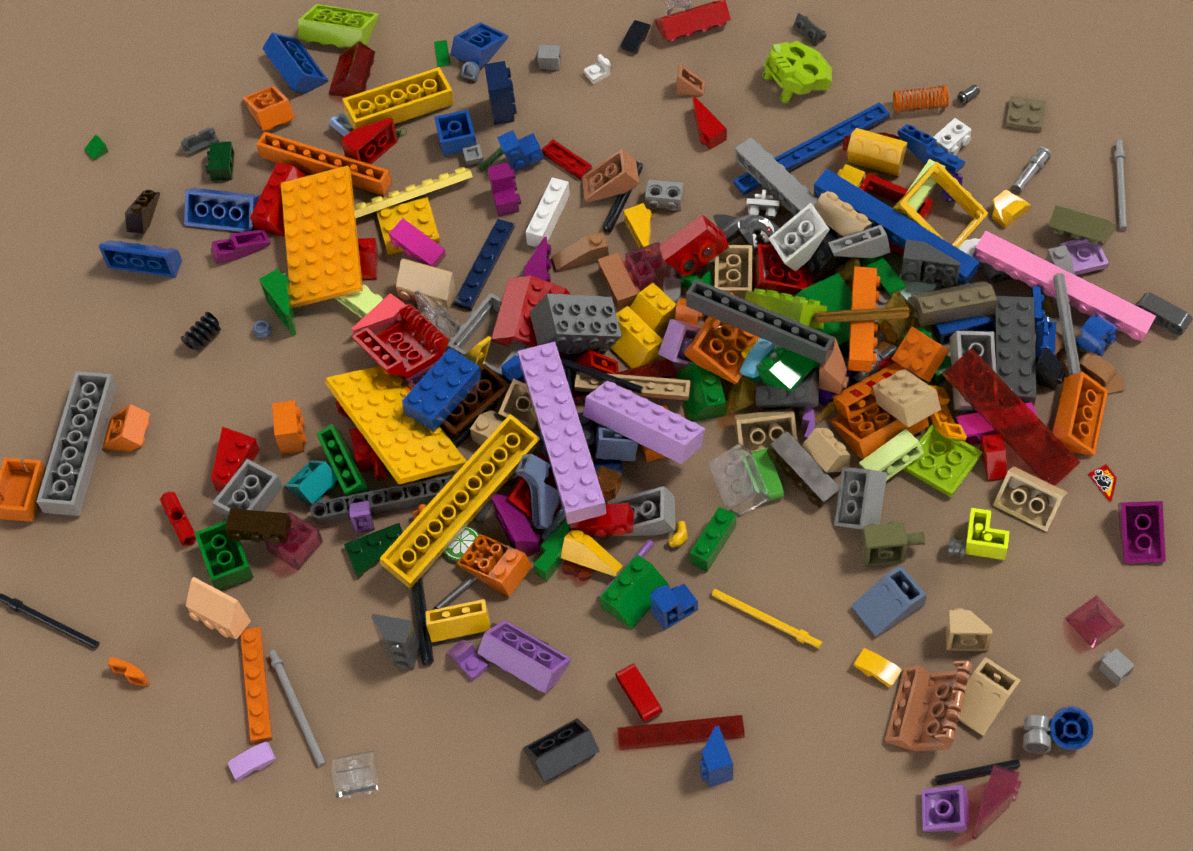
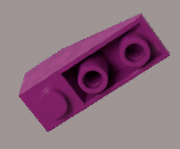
M547 237L542 239L525 265L524 276H534L551 283V274L548 273V270H551V259H548V255H551V244L547 243Z

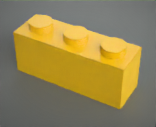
M485 599L425 611L431 642L462 637L491 629Z

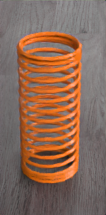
M939 85L938 87H923V89H907V91L904 89L903 91L899 90V92L894 90V110L896 113H901L902 109L904 112L906 109L909 112V108L913 111V102L916 111L917 103L919 110H921V104L923 110L925 109V104L926 109H929V104L931 109L933 105L935 109L937 105L939 108L941 105L943 108L949 106L948 88L946 85L942 87ZM900 91H901V93H902V105H901ZM904 91H905V93H906V106H905Z

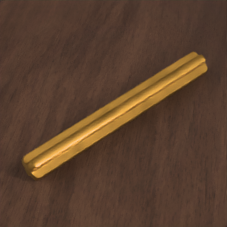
M906 306L815 312L814 321L815 323L908 318L909 308Z

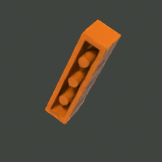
M895 362L846 388L841 392V395H833L836 411L847 420H850L876 406L877 402L873 385L906 368Z

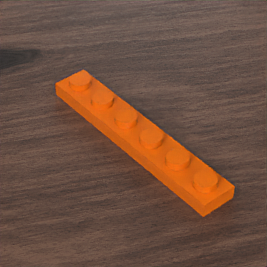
M260 627L245 629L241 633L249 731L252 744L273 740L262 630Z

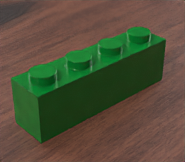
M333 424L316 433L345 495L369 492L370 490L342 433Z

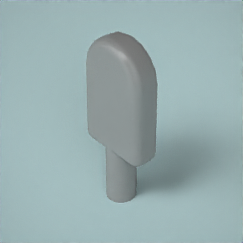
M671 267L670 277L664 278L662 291L677 303L681 295L682 279L677 278L678 272Z

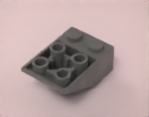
M906 240L901 280L954 287L957 286L961 263L926 242Z

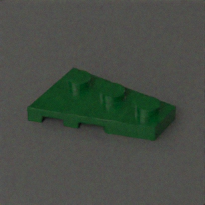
M400 523L344 544L357 579L362 577L363 573L370 567H375L377 562L380 561V557L403 533Z

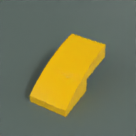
M866 648L861 650L853 663V666L868 677L874 676L887 687H891L902 670L892 662Z

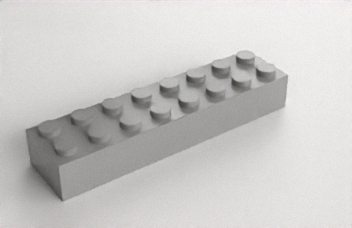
M75 371L36 501L43 513L81 515L117 389V384L112 374Z

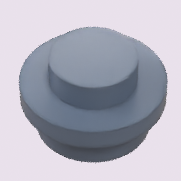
M264 320L257 321L253 327V333L258 338H265L272 331L271 325Z

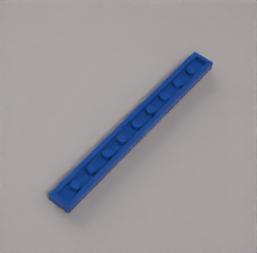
M879 102L774 159L779 164L784 165L785 169L789 172L849 140L851 133L856 128L868 130L890 117V113ZM749 172L733 179V184L743 196L762 186Z

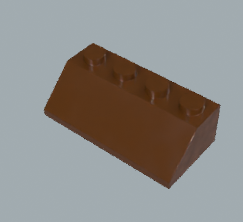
M484 363L480 367L481 380L443 421L440 427L446 434L457 435L508 390L510 384Z

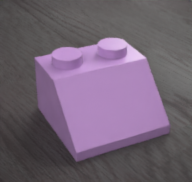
M670 319L658 354L673 362L688 365L692 360L683 353L700 330V327Z

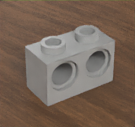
M648 180L645 194L646 208L681 211L684 183Z

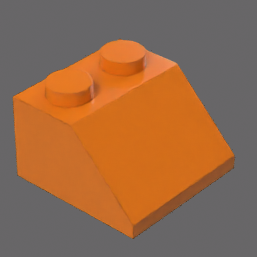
M129 404L112 415L103 448L106 450L133 451L141 447L145 441V430L149 426L148 419L150 413Z

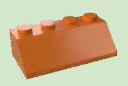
M1082 371L1064 379L1051 442L1065 452L1093 456L1096 453L1108 390Z

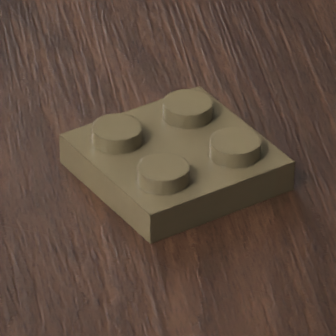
M1011 96L1006 127L1041 132L1046 101Z

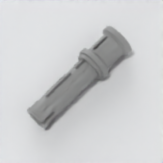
M1038 147L1035 156L1029 159L1027 168L1012 185V189L1015 192L1022 193L1035 173L1043 169L1044 163L1052 157V153L1048 148Z

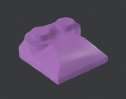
M964 785L922 790L924 832L952 830L955 833H962L969 827V799Z

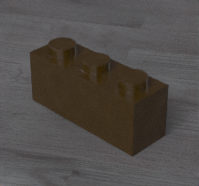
M230 508L225 530L229 539L234 541L250 540L255 543L263 541L280 544L288 542L292 522L288 513Z

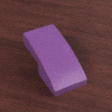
M806 407L802 418V429L806 430L804 442L815 427L813 407Z

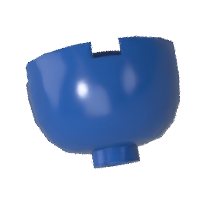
M1062 707L1055 712L1050 723L1053 740L1064 749H1081L1093 737L1094 727L1092 719L1086 711L1079 707Z

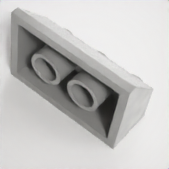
M842 467L834 526L863 530V526L872 523L880 524L887 472Z

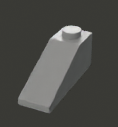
M882 225L828 242L834 256L875 258L890 253L887 234Z

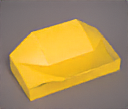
M1004 190L993 199L994 211L992 219L1005 229L1031 209V204L1018 195Z

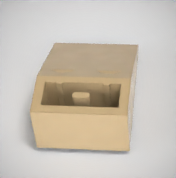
M985 657L968 680L959 721L984 737L1017 693L1021 680Z

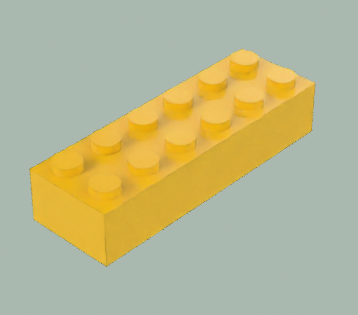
M440 67L343 98L344 113L353 130L388 118H392L394 124L453 105L452 89Z

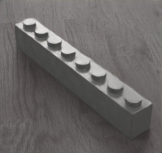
M695 279L686 293L687 307L825 365L834 351L835 337Z

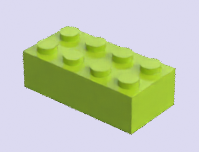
M757 288L754 289V292L746 291L745 300L811 328L823 329L824 323H815L814 321L815 312L827 311V306L820 305V301L809 299L808 302L804 297L795 296L794 298L791 294H780L778 291L767 290L766 293V290Z

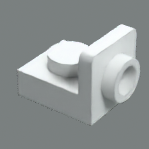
M601 54L597 55L598 62L584 69L585 76L593 84L610 76L611 64Z

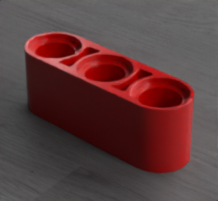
M634 663L615 673L618 683L644 723L663 713L658 700Z

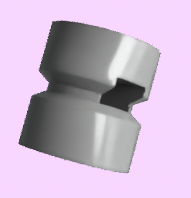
M1042 715L1025 717L1024 750L1036 754L1047 753L1051 750L1050 718Z

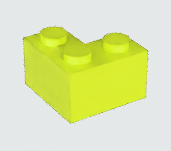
M971 508L965 554L1005 560L1010 531L989 528L991 511Z

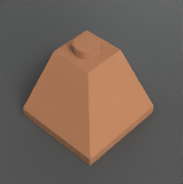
M835 338L833 353L825 365H820L819 389L841 395L842 389L847 388L849 377H847V367Z

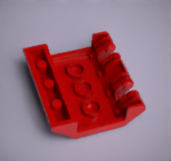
M534 276L509 278L491 341L507 347L512 340L531 347L538 346L530 311L547 293L571 294L564 287Z
M407 304L399 309L402 321L378 335H375L366 327L351 336L387 373L407 378L437 362L442 357L449 343V339L441 331H437L438 329L422 314H419V311L411 304Z

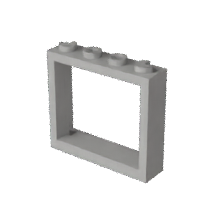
M490 293L485 300H482L478 309L471 313L468 321L460 326L458 333L450 338V342L447 345L448 349L451 348L462 356L465 355L467 352L461 348L493 310L499 312L502 299ZM519 343L502 365L514 355L519 358L518 351L525 349L528 345ZM485 362L489 368L503 378L501 366L497 369Z

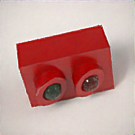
M703 214L660 245L663 260L684 276L693 274L729 248L724 232Z

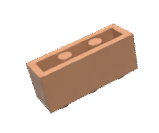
M619 253L598 259L599 272L617 310L621 311L626 306L630 307L640 290L638 286H634L631 272L626 270L627 264L625 259H621Z

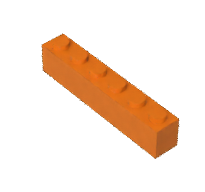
M854 266L851 310L879 308L875 306V302H879V291H876V287L880 285V276H877V268ZM875 320L850 321L848 370L871 372L872 365H876L877 353H873V349L877 348V338L874 337V333H877L878 322H875Z

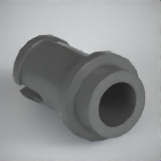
M971 85L965 91H960L957 99L961 104H967L970 99L980 93L977 85Z

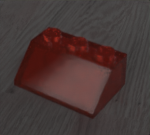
M359 41L339 56L329 94L331 96L349 97L366 91V83L371 75L370 69L375 61V51Z

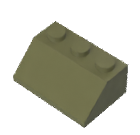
M1057 205L1049 223V227L1054 229L1053 233L1059 235L1068 233L1071 234V238L1080 241L1081 238L1088 239V243L1097 246L1099 243L1106 244L1117 227L1109 220Z

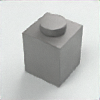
M539 46V52L535 54V61L538 62L539 69H560V46Z
M1117 648L1111 653L1107 651L1100 658L1099 670L1116 686L1128 678L1135 667Z

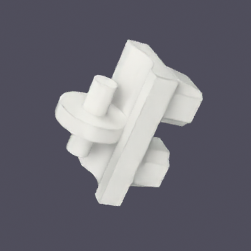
M766 189L762 190V194H755V199L747 198L746 203L749 215H759V210H766L767 219H775L780 207L779 201L773 200V195H766Z

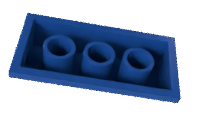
M271 33L262 49L266 53L267 58L273 62L274 67L281 73L282 78L290 85L292 91L308 93L329 81L297 38Z
M200 188L185 190L184 225L238 232L254 231L250 216L260 195Z
M112 240L99 245L106 265L111 269L176 278L182 262L179 251L174 248H161L154 245L147 246L139 243L133 244Z

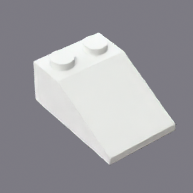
M810 203L771 235L769 240L783 262L794 271H797L810 260L830 229L813 204Z

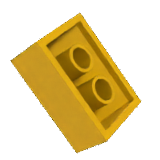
M856 128L851 133L847 149L848 162L899 177L908 142Z
M626 306L616 313L622 337L610 349L633 372L637 373L661 356L658 353L663 339L633 310Z

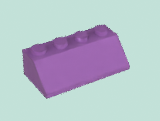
M503 620L484 633L477 652L487 661L493 662L500 666L502 670L510 672L519 680L532 685L536 690L546 693L556 685L572 660L506 620Z

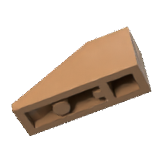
M600 232L585 236L552 255L556 272L598 262V259L609 256L604 233Z

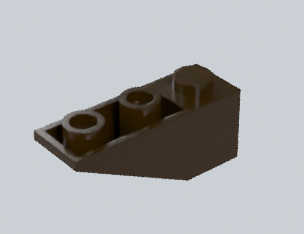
M153 190L141 192L125 212L127 232L143 234L150 227L160 192H154Z

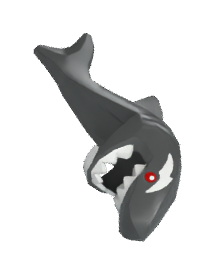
M715 214L713 216L718 228L724 232L727 243L741 236L747 245H752V252L757 248V235L761 234V238L767 243L770 242L769 237L780 229L772 221L760 215L752 214L734 217L725 214Z

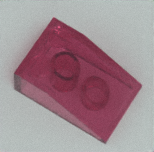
M994 764L973 832V839H977L1009 808L1011 801H1016L1021 781L1017 780L1020 772Z

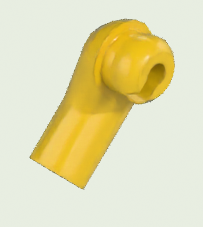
M684 521L676 523L677 533L668 540L672 548L681 546L688 539L686 523Z

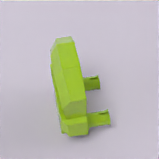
M798 41L772 45L763 64L765 70L762 73V77L766 80L774 78L777 84L784 89L780 96V100L783 103H789L793 93L801 95L810 93L811 90H829L832 83V67L822 54Z

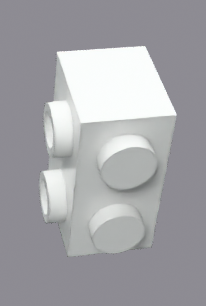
M954 118L933 137L937 139L935 146L943 148L944 151L952 155H957L959 150L971 141L972 129Z

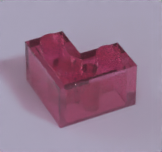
M656 242L625 254L627 270L631 272L634 284L638 286L640 292L652 283L657 286L655 272L666 269V262L663 260L660 243Z

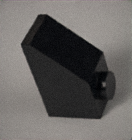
M1046 347L1043 348L1037 362L1036 384L1055 390L1057 384L1061 385L1065 376L1062 373L1064 365Z

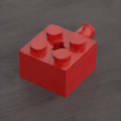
M357 427L349 429L360 472L373 469L376 480H381L379 473L385 479L387 473L384 463Z

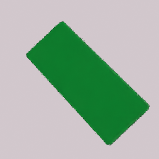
M447 40L435 41L437 67L450 65Z

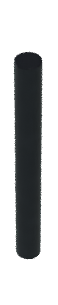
M1019 759L951 772L937 775L935 780L937 784L1009 770L1020 767Z

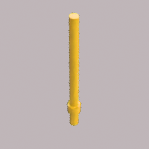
M714 589L711 596L795 637L797 641L803 644L806 642L818 649L822 646L823 642L810 636L808 632L802 629L798 630L717 589Z

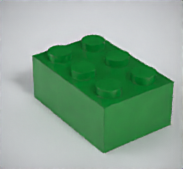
M227 520L194 532L214 588L219 591L254 578L241 541L229 539L225 530Z

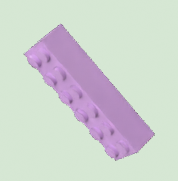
M606 381L586 396L583 416L673 461L682 464L702 447L705 433L704 427L613 382Z

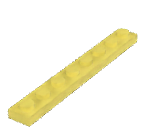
M461 167L455 169V173L439 175L438 179H426L422 181L421 185H409L405 187L404 191H392L388 193L389 196L375 197L371 199L372 202L358 203L355 205V217L358 218L473 177L471 170Z

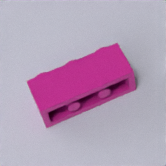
M404 218L389 233L390 243L397 249L399 247L403 249L406 256L410 259L415 258L419 261L418 263L436 268L446 256L444 248Z

